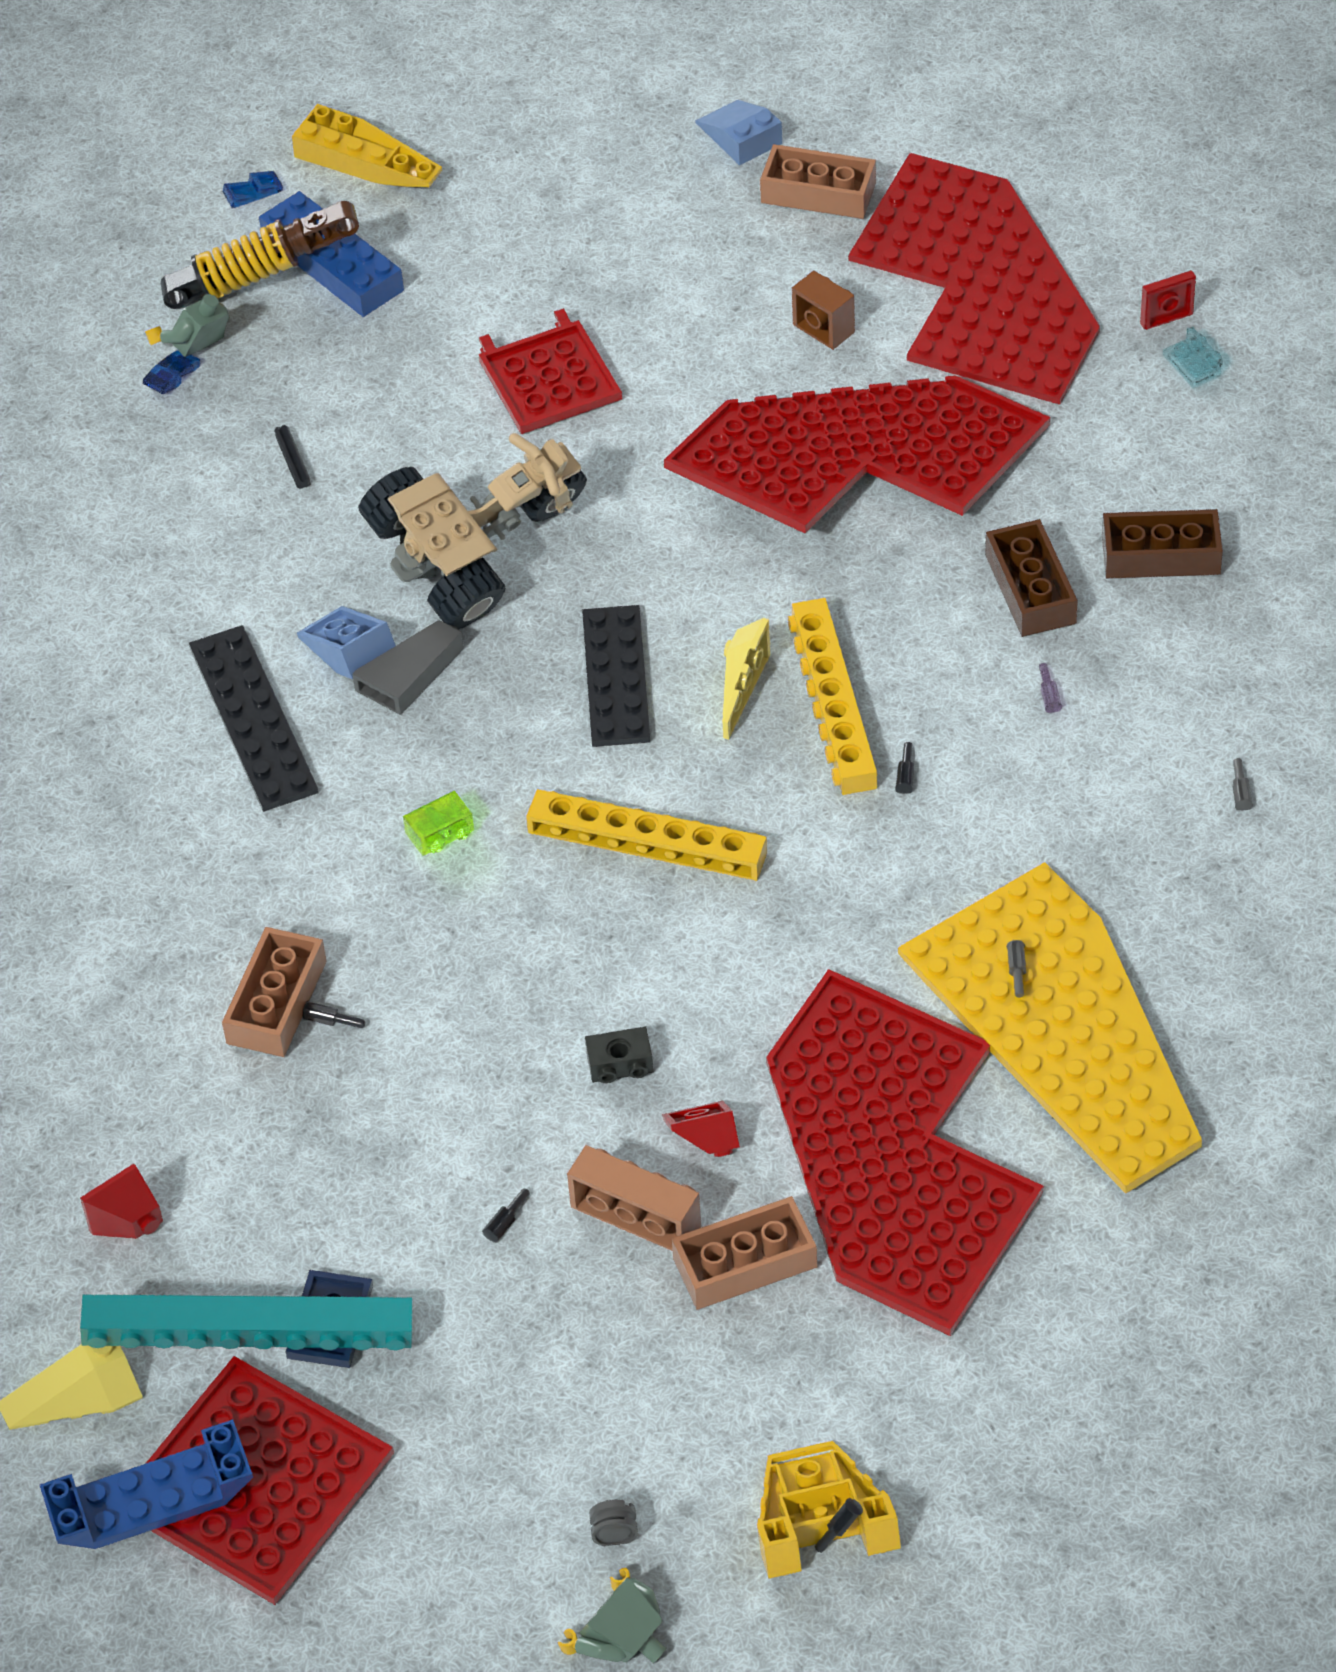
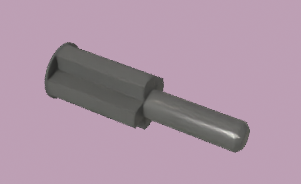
M1236 758L1233 760L1235 779L1232 785L1235 808L1241 811L1250 810L1253 807L1249 779L1244 777L1242 760Z
M1013 940L1006 945L1009 974L1014 978L1015 996L1021 998L1024 996L1023 975L1026 973L1025 944L1020 940Z

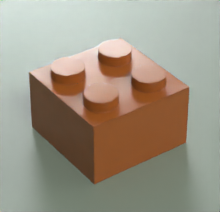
M815 270L792 287L794 326L832 350L855 333L854 295L849 290L840 287L828 277L819 274Z

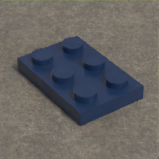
M309 1270L302 1296L370 1297L373 1281L370 1278ZM287 1347L285 1353L287 1359L350 1368L355 1348L325 1350L322 1348L304 1347L303 1349L293 1350Z

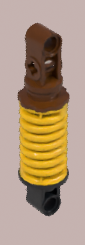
M339 201L304 218H296L293 220V223L284 225L280 219H277L266 227L260 228L261 237H259L256 231H252L249 234L250 239L248 236L242 235L240 242L237 239H233L231 246L228 243H223L221 249L214 247L212 254L210 251H205L198 255H192V265L167 274L161 279L160 286L164 304L168 308L178 309L203 298L207 294L214 295L219 299L224 294H230L232 289L238 291L242 286H250L251 282L257 283L261 278H268L270 274H278L279 270L285 271L292 267H298V257L305 253L309 255L318 248L326 247L358 231L359 222L354 205L349 201Z

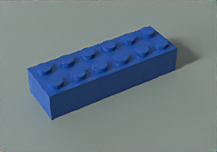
M298 191L260 215V228L266 227L277 219H280L284 225L293 223V220L296 218H304L323 208L301 191ZM356 234L337 240L326 247L318 248L309 255L305 253L298 257V267L362 317L370 314L404 291L402 270Z

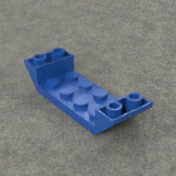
M230 1420L201 1430L204 1440L202 1445L78 1487L75 1486L72 1474L40 1484L39 1486L57 1543L98 1549L226 1505L253 1478L234 1421Z

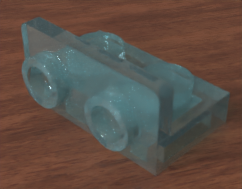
M1193 326L1187 328L1185 340L1163 349V356L1192 389L1221 377L1223 360L1220 353L1214 350L1207 343L1206 338L1199 334Z

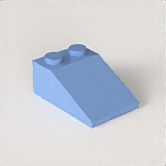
M736 100L695 120V123L739 166L772 149L773 144H782V122L767 108L741 100Z
M344 606L337 608L297 632L298 638L337 674L353 679L352 674L357 669L396 646L386 621Z

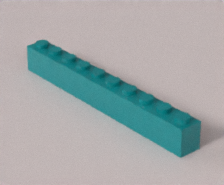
M82 1294L81 1344L82 1346L93 1348L105 1346H123L125 1348L156 1346L166 1349L172 1346H188L193 1349L204 1347H223L225 1349H235L238 1347H255L257 1349L288 1347L293 1350H299L305 1347L322 1348L325 1350H334L336 1348H355L357 1350L387 1348L397 1351L412 1347V1297Z

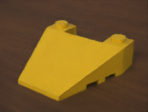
M834 1441L768 1455L764 1477V1494L761 1497V1513L757 1522L761 1557L769 1579L802 1571L799 1548L817 1544L827 1532V1524L848 1498L859 1502L863 1512L842 1536H836L833 1540L860 1534L868 1556L901 1549L898 1519L889 1495L884 1490L879 1491L873 1485L872 1479L866 1473L862 1474L856 1468L855 1462ZM833 1450V1451H830L829 1453H825V1454H821V1455H816V1456H812V1457H807V1458H803V1459H799V1460H794V1461H790V1462H785V1463H781V1464L776 1463V1462L785 1461V1460H789V1459H793V1458H798V1457L807 1456V1455H811V1454H815V1453H820V1452H824V1451Z

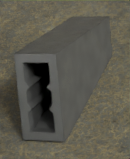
M440 620L434 622L357 669L352 674L355 691L402 715L464 649L462 632L457 627L447 625Z

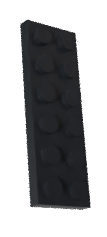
M639 605L582 609L592 747L650 743Z

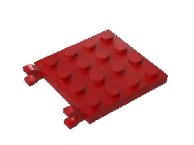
M564 308L554 311V316L557 319L555 323L556 328L496 348L489 334L479 337V342L482 345L479 362L520 434L622 400V391L579 320L571 322Z

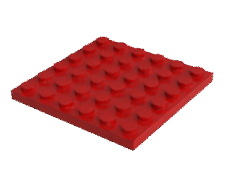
M233 1356L146 1463L202 1445L204 1440L201 1430L233 1420L253 1478L226 1505L151 1531L273 1605H276L394 1455V1449L391 1445Z

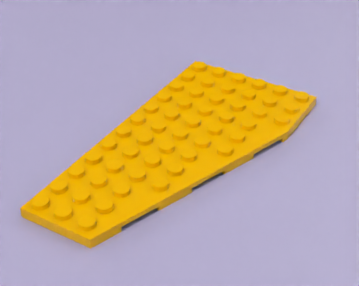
M1045 862L898 947V954L975 1036L984 1039L990 1045V1052L1125 1194L1202 1147V1138L1101 917ZM1013 940H1020L1025 944L1026 973L1023 975L1024 996L1021 998L1015 996L1014 978L1009 974L1006 945Z

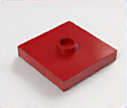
M1192 270L1142 286L1140 324L1144 330L1193 315L1196 275Z

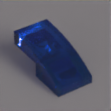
M274 171L249 173L248 181L225 183L222 192L231 208H236L277 194L283 190V185Z
M176 350L155 365L143 378L142 384L161 394H166L181 384L183 376L198 369L201 359L193 355L184 357Z

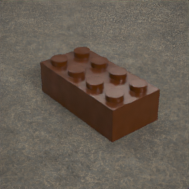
M1218 509L1103 513L1102 545L1106 579L1221 575L1223 550Z
M1033 520L987 531L985 556L1021 637L1077 624L1078 600L1041 520Z

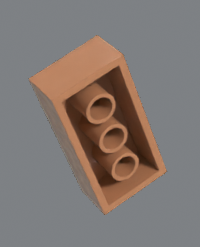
M773 144L760 178L761 203L864 219L876 185V160Z
M265 926L222 1021L226 1044L285 1057L302 1019L304 1006L310 1000L327 962L323 939Z
M585 1145L567 1173L571 1208L671 1251L673 1237L702 1227L699 1192H696L688 1185H680L670 1181L660 1173H651L644 1170L632 1161H623L611 1156L603 1149H595Z
M792 1196L672 1238L673 1260L696 1310L817 1268V1246Z

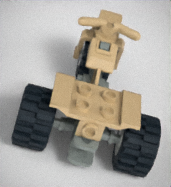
M512 433L509 436V442L526 453L524 454L525 463L518 462L497 476L488 485L491 493L485 498L484 503L480 504L475 496H471L470 500L475 505V510L467 511L439 473L423 479L416 468L412 466L403 467L387 474L377 481L361 499L358 511L380 539L393 538L407 531L404 543L396 547V557L390 563L392 570L401 581L410 582L436 566L442 570V578L432 588L427 602L447 625H453L458 629L465 628L489 613L502 598L506 586L485 558L482 557L498 550L489 539L490 537L497 534L501 540H504L503 530L506 529L509 532L520 525V514L515 508L520 506L531 521H543L558 513H564L565 508H571L572 502L584 489L587 478L581 470V465L562 442L556 443L554 439H550L540 450L520 435Z

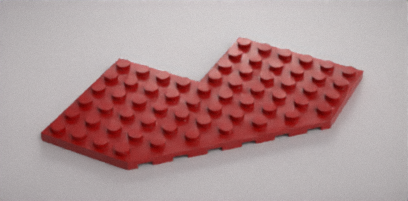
M909 153L848 255V261L945 288L907 353V361L1060 405L1100 332V325L1009 180Z
M956 375L945 376V381L930 382L929 378L907 380V385L892 386L891 382L870 384L869 389L854 390L853 386L832 388L830 393L816 395L815 391L792 393V397L777 399L776 395L754 397V401L741 403L738 402V399H730L718 407L664 459V468L803 533H806L866 472L963 516L1050 426L1051 417Z
M828 969L766 1056V1064L836 1282L951 1336L1042 1196L1044 1186L935 1135L989 1055L990 1045L978 1036Z

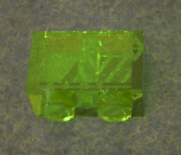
M455 790L403 816L405 834L422 856L431 852L437 853L446 844L456 839H465L474 831L472 812Z

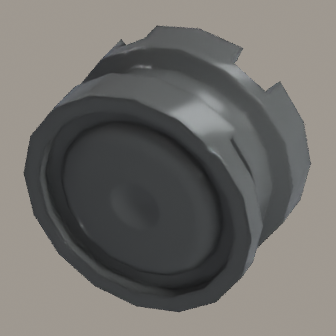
M606 1500L597 1503L590 1509L592 1540L596 1544L601 1546L628 1544L637 1538L636 1509L632 1503H629L628 1506L625 1505L624 1500Z

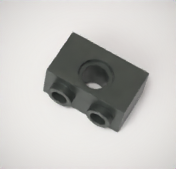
M646 1026L585 1036L586 1054L592 1083L601 1082L607 1084L618 1078H642L648 1073H654L652 1052Z

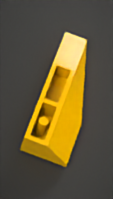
M318 103L292 135L295 158L378 184L430 187L442 171V166L364 119Z

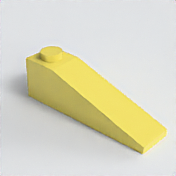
M766 618L737 629L733 639L728 640L725 645L726 669L722 719L724 739L729 740L770 657L769 619Z
M81 1344L0 1400V1412L9 1430L46 1424L53 1420L76 1419L88 1414L115 1412L142 1399L143 1396L121 1346L93 1348L82 1346Z

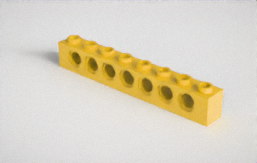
M826 598L792 603V615L787 617L790 633L796 632L797 637H794V647L796 654H802L803 657L800 659V668L802 675H808L809 680H806L808 696L815 699V702H812L814 718L820 719L822 723L818 725L821 741H827L828 746H825L826 760L828 764L833 763L834 768L831 769L834 786H840L842 795L877 789V770Z
M537 789L526 815L527 829L530 834L758 881L767 856V836L753 832L733 830L724 826L718 827L704 824L695 820L689 821L675 818L666 814L660 815L641 809L626 808L612 803L597 802L583 797L568 796L555 791Z

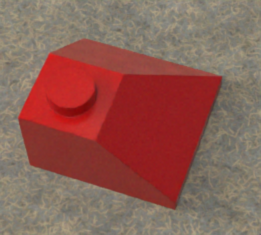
M723 1100L662 1114L664 1122L673 1132L704 1152L714 1154V1157L730 1155L733 1153L732 1149L740 1147L733 1111Z
M134 1163L80 1197L87 1225L92 1235L137 1239L144 1234L149 1235L155 1232L163 1222L160 1206Z

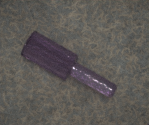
M1047 663L1039 664L1042 678L1040 690L1045 711L1047 713L1059 712L1062 709L1057 684L1055 681H1051Z

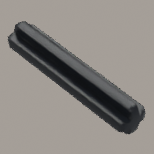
M286 425L276 427L274 430L275 437L296 487L302 489L310 486V476L289 427Z

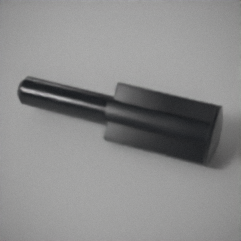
M910 742L904 743L902 761L898 763L895 786L897 793L909 794L913 791L914 763L911 762L913 745Z
M309 1001L306 1002L303 1009V1019L334 1026L335 1022L364 1028L366 1024L364 1019L337 1013V1008Z
M523 1188L507 1208L502 1206L484 1227L482 1233L488 1240L495 1243L499 1241L516 1220L514 1217L516 1215L515 1212L530 1195L529 1190Z
M851 1498L845 1501L843 1506L827 1524V1532L815 1545L817 1552L822 1553L836 1536H842L856 1518L862 1514L863 1508L859 1502Z

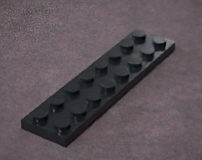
M237 626L189 642L191 653L262 811L264 812L318 794L315 780L244 626Z

